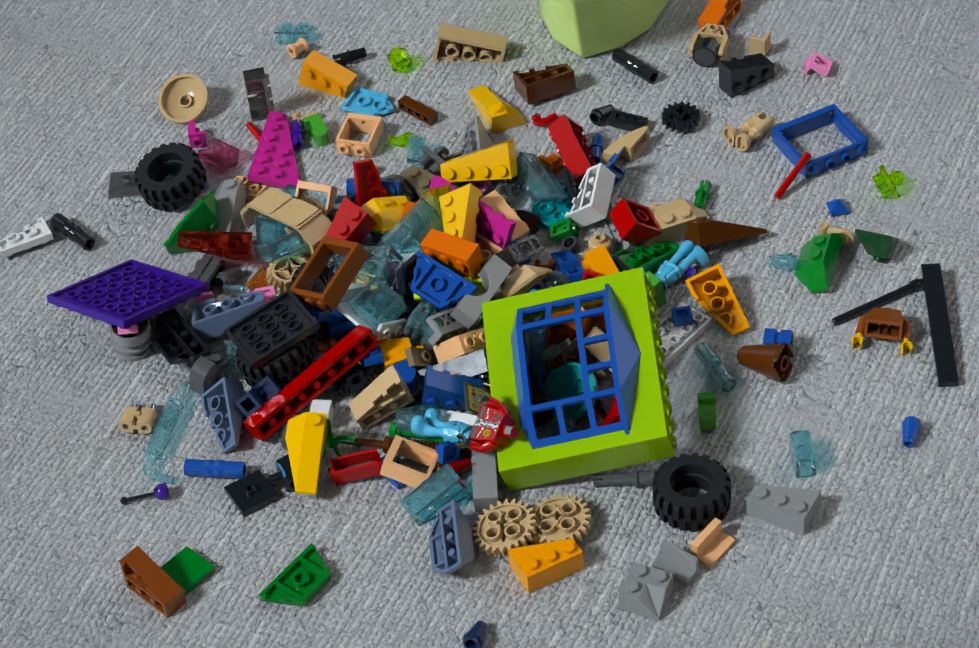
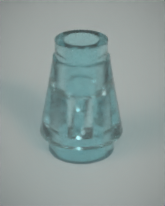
M792 253L769 256L768 260L769 267L790 272L796 270L798 263L797 255Z

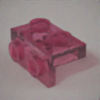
M211 138L209 148L199 150L197 154L204 163L212 164L219 170H227L237 166L240 150L216 138Z

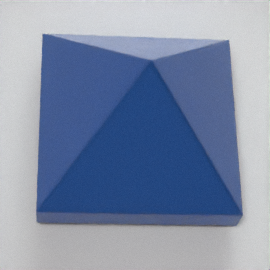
M845 199L827 202L831 217L849 214Z

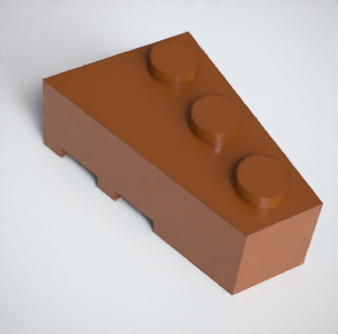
M139 546L119 560L126 587L167 618L186 604L184 588L164 572Z

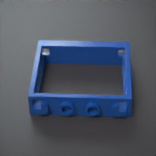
M835 104L772 128V142L794 166L802 156L790 144L789 140L831 123L852 143L807 162L800 171L806 179L868 154L869 140Z

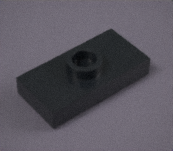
M615 110L609 120V126L633 131L648 124L647 117Z

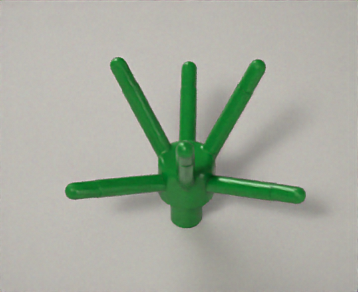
M327 419L328 431L323 457L325 453L329 452V448H333L338 457L342 456L337 448L339 443L358 446L354 441H348L357 439L356 436L336 435L333 433L331 420Z

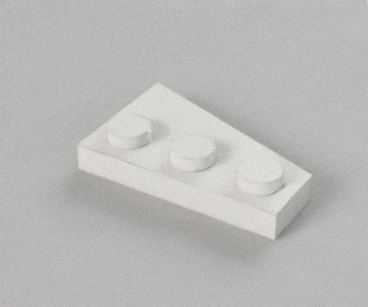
M43 217L38 218L37 223L32 226L30 224L24 226L22 232L12 233L0 240L1 257H9L14 253L28 250L31 247L53 240V235Z

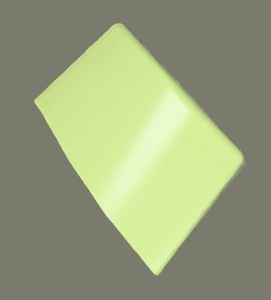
M539 0L540 15L553 39L580 57L585 58L621 48L648 31L666 6L668 0Z

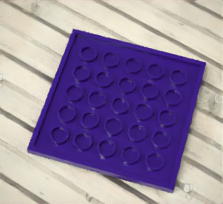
M130 259L47 295V302L57 307H63L69 311L80 313L83 316H89L95 320L119 326L121 329H127L137 322L145 321L150 316L158 315L161 311L171 309L179 303L187 302L192 297L200 296L201 293L208 291V283Z

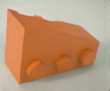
M710 0L698 19L699 29L707 23L722 25L726 29L742 10V0Z
M433 228L420 243L424 254L459 276H471L472 279L480 278L478 274L485 265V261L479 244Z

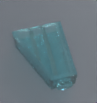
M298 231L272 238L253 246L259 263L274 261L306 248Z

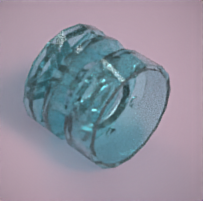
M422 300L408 317L403 334L408 337L412 333V340H416L422 335L420 345L427 349H433L428 339L434 334V331L426 322V319L433 315L435 306L430 305L427 309L429 303ZM435 321V322L438 324V326L441 328V327H442V323H440V322H438V321Z

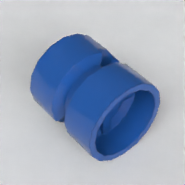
M765 328L763 344L786 343L793 346V330L782 329L778 332L774 328Z

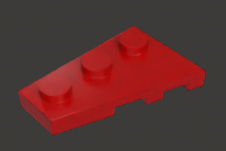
M369 158L354 161L353 170L357 206H363L372 198L387 197V192L382 186L381 178L373 160Z

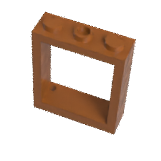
M324 236L289 290L301 304L304 303L310 307L317 306L323 310H335L370 253L357 242ZM333 254L346 256L322 294L310 291Z

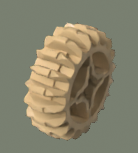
M295 253L293 256L288 254L286 257L281 256L280 259H274V263H270L266 272L268 286H274L275 293H279V295L290 289V282L294 272L302 263H307L309 257H304L303 254L297 256Z

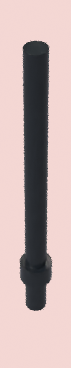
M916 278L901 288L832 318V323L834 325L840 324L908 292L920 290L923 286L922 278Z

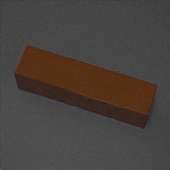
M406 95L398 100L399 109L430 126L438 121L437 112Z

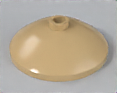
M176 75L170 78L161 88L158 97L159 109L164 117L171 122L184 124L188 123V121H193L204 112L208 104V89L205 83L195 75Z

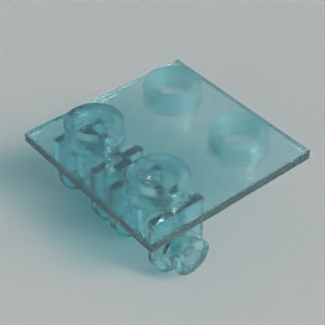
M284 22L274 31V34H278L275 36V41L279 42V44H291L293 34V43L297 42L300 37L309 42L310 36L307 34L313 28V25H309L307 22H301L298 25Z

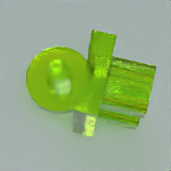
M884 165L879 166L880 172L872 176L876 187L884 199L892 195L895 199H898L901 196L895 185L901 186L905 179L904 173L893 170L889 176Z

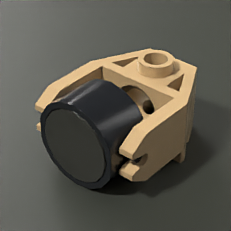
M707 23L694 33L688 51H690L689 56L693 58L696 64L702 67H712L717 63V60L725 59L726 54H728V36L724 26Z

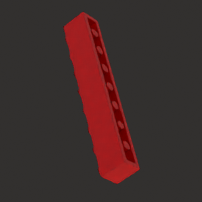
M358 325L243 421L252 437L264 442L291 419L293 415L301 411L377 347L380 343L372 330Z

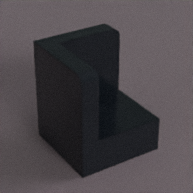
M515 210L517 216L528 225L529 232L536 234L541 216L525 210Z

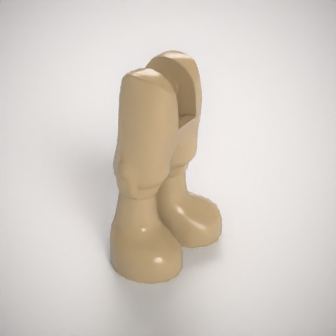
M759 112L745 121L739 129L736 130L733 125H727L723 128L722 133L730 146L735 145L738 151H745L751 146L753 141L761 138L774 125L775 120L770 116L766 117L764 112Z

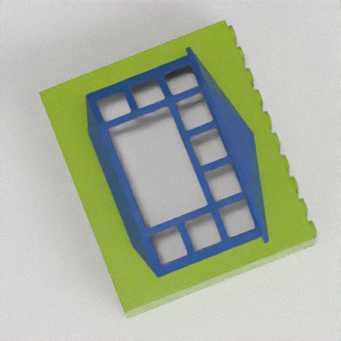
M643 267L482 303L491 396L506 405L511 412L510 418L515 420V427L518 428V436L515 439L509 438L504 448L498 447L496 449L499 473L509 491L676 456L675 448H678L676 436L673 435V430H675L674 420L670 415L673 411L671 402L668 401L670 391L665 381L668 377L666 368L663 367L665 357L660 347L663 345L660 333L658 334L660 324L655 314L658 312L656 302L653 300L655 290L653 284L651 285L649 274H645ZM603 302L602 307L581 311V307ZM574 309L572 314L552 318L553 313ZM604 314L607 332L584 338L582 319ZM545 315L544 320L527 324L523 323V320ZM575 321L584 394L533 405L525 332ZM608 341L610 360L587 365L585 346ZM612 368L614 387L591 392L589 373ZM616 396L621 421L598 427L592 401ZM586 402L590 429L568 433L562 408ZM556 409L561 434L538 439L534 413Z

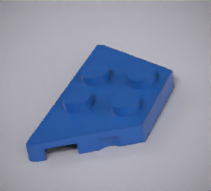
M421 251L417 252L416 267H414V279L411 282L410 290L439 310L443 311L458 303L466 294L472 295L479 290L476 285Z

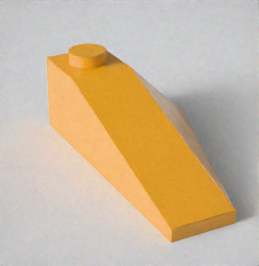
M720 264L685 280L693 298L733 337L751 328Z

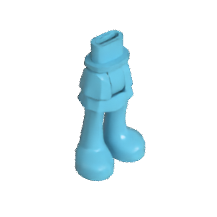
M685 240L679 245V249L669 261L665 260L654 275L661 280L663 290H665L667 286L681 279L682 275L693 264L696 263L701 267L706 266L709 263V257L699 245L694 247L692 241ZM683 258H685V259L682 261V263H680L678 266H676Z
M429 408L425 413V417L415 415L411 421V430L415 435L420 437H443L444 442L450 441L452 443H462L464 441L463 439H458L457 434H463L466 440L470 441L468 437L473 426L457 420L441 421L440 412L434 408Z

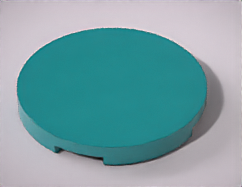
M564 189L563 191L552 192L548 190L537 196L533 201L532 213L541 216L539 226L550 230L551 224L566 219L564 217L566 212L570 213L573 206L570 204L568 194Z
M567 362L549 374L543 388L548 400L555 401L584 394L581 364ZM591 372L589 373L591 392L598 391V384L595 375ZM586 402L562 408L566 422L580 420L588 414ZM553 409L555 418H557L556 409Z

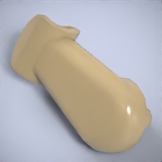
M827 222L821 223L818 236L843 233L845 236L842 245L849 246L853 243L854 234L850 230L829 226Z

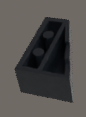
M762 53L747 55L742 59L735 57L731 58L730 61L719 60V88L731 98L774 78V63Z

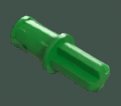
M702 180L699 189L695 193L694 205L701 209L710 197L709 191L712 187L710 181L706 180L704 184V180Z

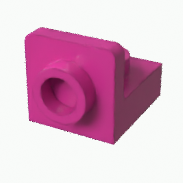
M188 121L190 147H207L206 132H200V129L196 128L195 121Z

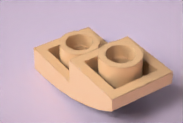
M237 175L234 178L242 180L248 194L246 199L249 200L255 199L268 189L266 185L254 184L244 176Z

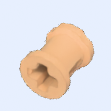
M300 37L297 42L288 44L286 49L292 58H297L298 54L309 50V45L305 39Z

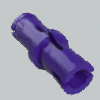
M298 119L292 121L293 130L291 132L293 148L297 150L298 145V150H302L304 148L303 139L305 138L303 121L299 119L298 124Z

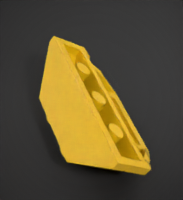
M406 196L372 198L360 208L366 211L378 223L373 228V232L383 234L397 233L405 203L410 200Z

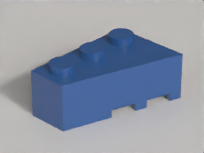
M427 364L422 388V405L431 408L443 407L450 410H465L463 383L467 382L483 388L484 381L465 375H460V377L450 375V371L445 369L443 372L433 370V366Z

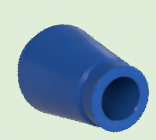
M908 416L902 421V444L905 447L911 448L915 446L922 428L921 421L917 417Z

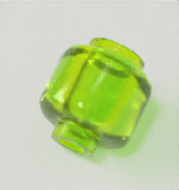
M395 47L389 52L387 59L392 70L401 73L407 72L412 65V59L408 50Z

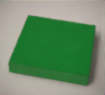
M187 546L161 567L176 583L184 588L185 596L216 571L214 565Z

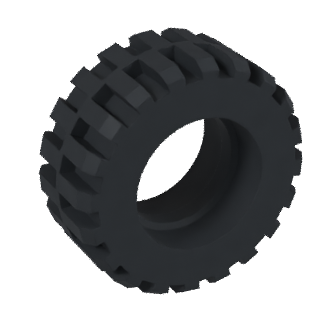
M174 142L168 145L162 144L158 148L151 149L150 153H146L143 156V160L140 159L135 170L134 180L145 202L156 210L167 211L170 209V211H174L179 207L182 209L186 207V204L194 202V198H198L201 190L205 187L207 180L206 170L196 151L188 145L176 144ZM179 172L174 178L162 182L168 175Z
M304 338L256 370L252 368L238 349L236 350L235 358L246 383L251 387L270 374L283 389L312 364L313 350L307 338Z
M685 453L680 454V457L677 458L674 456L669 459V462L665 461L660 465V468L654 474L652 480L654 510L664 523L668 522V525L673 528L678 527L682 531L689 529L691 532L698 531V529L704 530L714 518L724 519L730 509V475L727 473L726 468L722 464L720 465V462L714 458L711 460L707 455L698 456V453L686 455ZM688 487L701 488L707 491L705 494L697 497H685L676 493Z

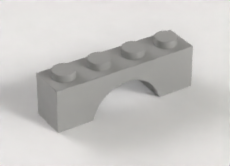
M494 254L478 274L483 284V294L480 296L466 294L458 302L450 316L467 329L473 324L477 325L483 318L481 315L482 303L489 302L492 297L495 299L502 290L499 288L500 285H505L511 277L509 272L512 267Z

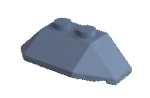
M455 500L437 510V518L433 523L429 536L432 571L445 575L454 572L475 559L471 526Z

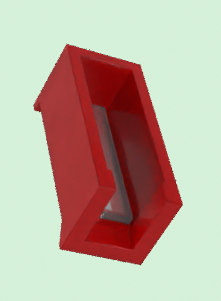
M377 448L331 458L330 467L328 468L329 478L334 480L336 486H339L341 483L371 476H383L380 475L382 459Z

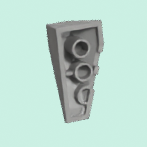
M476 115L465 127L462 138L464 145L459 151L461 155L493 146L480 117Z
M226 179L213 192L218 201L219 225L216 231L210 234L211 247L226 246L232 238L240 211L248 195L241 179Z

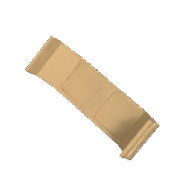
M274 187L268 188L240 211L245 227H248L262 215H266L296 229L309 244L312 254L322 238L326 236L332 223L318 207L303 200L293 198L291 195Z

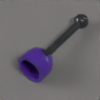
M167 484L157 485L154 491L129 498L122 497L120 502L126 505L130 501L155 496L159 500L168 499L169 491Z

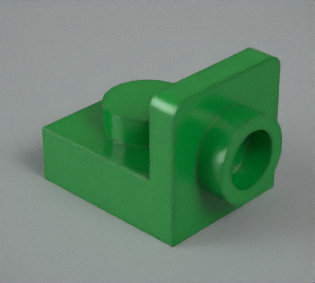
M570 217L550 225V239L553 242L564 239L569 235H574L579 240V226Z

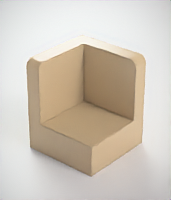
M767 31L763 39L753 36L749 37L748 47L750 55L762 53L766 57L771 48V32Z

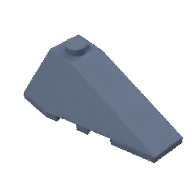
M264 291L242 293L237 298H232L229 295L225 296L224 300L218 301L215 298L193 304L192 326L196 334L202 341H211L225 332L226 328L264 304Z

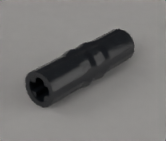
M617 48L613 52L612 60L627 71L632 72L650 84L657 80L658 71L642 60H639L636 56L629 54L621 48Z
M56 213L52 216L51 225L65 237L69 238L70 241L76 243L85 251H89L94 247L95 238L75 222H72L61 213Z

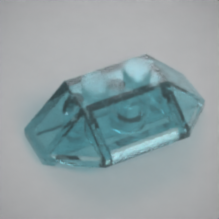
M519 153L518 180L533 202L549 204L565 200L568 197L567 192H565L564 187L554 173L544 163L539 161L535 154Z
M427 192L397 222L381 243L395 255L422 252L420 243L432 228L441 232L444 230L440 201Z

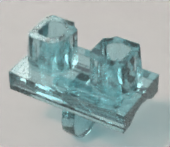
M408 137L407 163H411L412 166H422L418 159L424 154L421 148L424 145L426 146V137Z

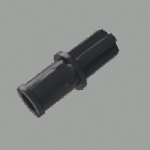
M362 47L351 51L347 50V52L332 55L335 60L334 62L338 64L352 63L351 61L367 57L365 48Z
M565 170L561 174L565 185L564 190L567 192L570 204L573 206L574 204L571 202L574 197L577 198L579 186L575 183L572 172Z

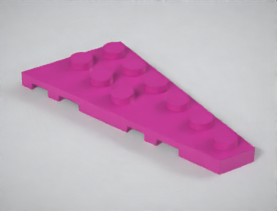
M269 111L247 180L296 191L299 176L287 114Z
M438 175L432 178L429 188L431 194L438 200L440 196L456 190L452 183ZM479 200L478 207L480 209L479 214L476 215L475 222L477 224L476 232L506 250L509 248L516 222L514 220L508 221L505 219L504 214L493 212L492 207Z

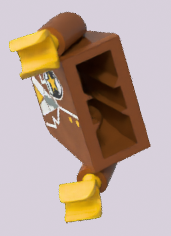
M875 307L870 313L859 318L855 332L857 335L851 339L852 348L854 349L856 343H860V350L864 348L862 336L903 340L900 348L901 355H903V349L905 348L910 351L909 355H911L913 344L910 342L911 322L902 316L900 310Z

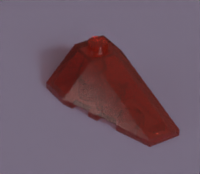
M178 231L177 247L233 261H252L253 233Z

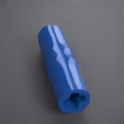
M185 459L184 475L241 479L246 476V462Z

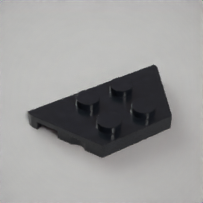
M417 253L413 254L396 271L402 313L409 312L419 302L414 300V293L410 290L411 282L414 279L413 272L417 263Z

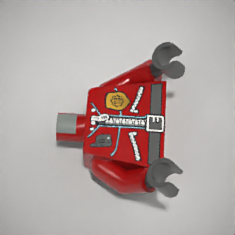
M477 388L483 395L480 398H476L473 395L474 399L478 402L484 401L486 404H482L468 437L470 441L466 440L463 434H457V438L464 441L462 443L455 442V445L459 449L467 446L470 450L485 454L496 450L498 447L504 448L509 438L515 439L518 436V428L515 427V420L510 418L511 412L503 402L492 396H486L484 390Z

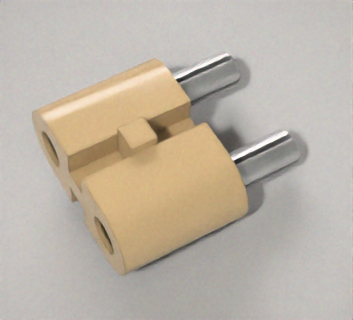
M132 402L130 407H126L118 426L119 429L126 433H134L135 430H138L139 434H149L157 418V405L151 403L149 408L142 407V410L138 411V403Z

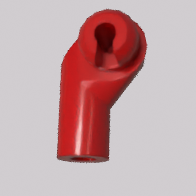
M552 113L545 118H541L540 114H534L531 119L535 126L547 127L559 117L556 113Z

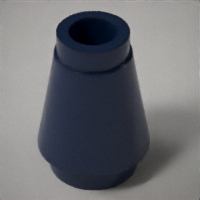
M477 621L463 636L465 648H482L488 628L484 621Z

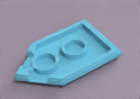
M356 87L341 106V110L371 116H380L395 111L387 94Z

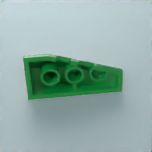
M671 241L651 244L650 248L638 246L635 247L634 251L628 252L627 249H622L613 254H616L631 269L643 267L645 273L650 271L654 274L660 265H663L665 260L669 261L679 249V245ZM611 254L610 256L614 261L616 267L618 268L619 272L625 271V269L612 257L613 254Z

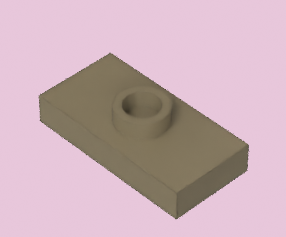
M415 347L405 349L409 368L425 369L427 364L431 366L437 364L433 349Z

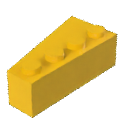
M514 139L445 161L440 164L441 177L448 182L512 179L518 175Z

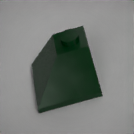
M855 229V234L867 253L874 256L873 260L885 262V259L891 260L899 238Z

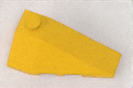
M485 85L468 90L469 95L493 134L526 124L518 109Z
M305 412L288 420L285 440L296 494L316 496L327 435V413Z

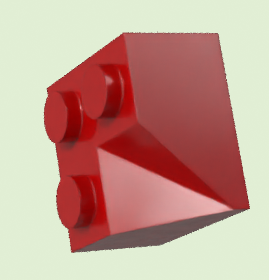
M622 198L609 213L613 225L619 232L620 238L626 242L639 243L663 233L650 208Z

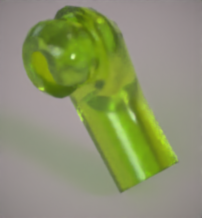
M405 132L399 137L389 135L387 143L405 147L414 140V135L410 132Z

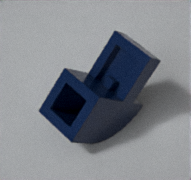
M269 374L241 396L235 404L248 418L282 388Z

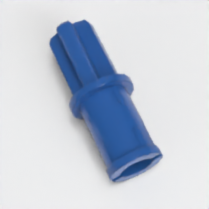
M599 133L593 136L592 144L590 145L592 152L590 155L594 158L596 165L600 163L601 153L603 152V136L599 135Z

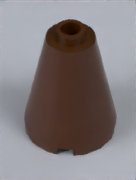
M790 344L745 345L737 352V360L740 365L776 382L786 381L791 374L793 364H790L791 357L794 358V352Z

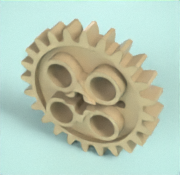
M558 493L556 498L551 494L549 500L543 497V503L536 502L537 508L531 507L534 509L539 528H536L537 535H532L534 544L571 538L582 542L581 535L587 536V530L591 529L590 523H593L588 504L584 503L583 498L577 499L576 495L570 498L569 493L564 497L561 496V493Z
M505 499L504 504L497 501V506L494 507L490 504V510L483 509L484 515H477L479 521H474L475 527L472 528L474 533L472 537L482 553L486 552L488 556L493 553L495 558L501 553L504 558L508 553V549L528 546L527 541L534 540L532 535H537L536 528H539L534 509L530 508L528 503L524 504L523 500L517 503L516 499L509 503L508 499Z

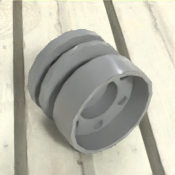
M148 318L143 322H138L139 334L118 335L117 327L119 326L110 324L113 350L120 359L136 361L146 357L151 352L153 344L151 342L152 335Z

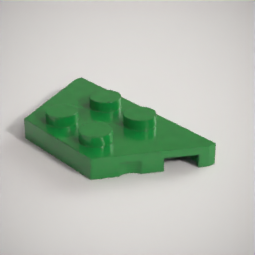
M311 543L259 594L261 601L305 606L331 580L330 572L324 566V562L321 556L318 555L314 544Z

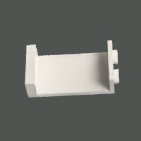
M361 282L351 284L336 309L356 326L361 325L371 329L378 341L399 337L404 331L407 320L399 319L389 322L385 320L383 322L382 317L376 319L375 314H372L371 308L360 299L365 286Z

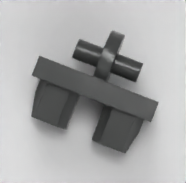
M424 145L421 148L424 154L418 161L425 169L433 163L428 169L432 174L439 176L441 174L440 164L444 163L445 160H449V150L442 146L435 148L433 152Z

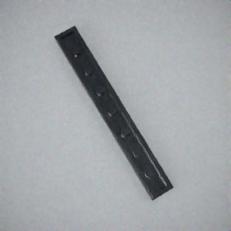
M940 263L921 264V275L938 387L958 386L959 380Z

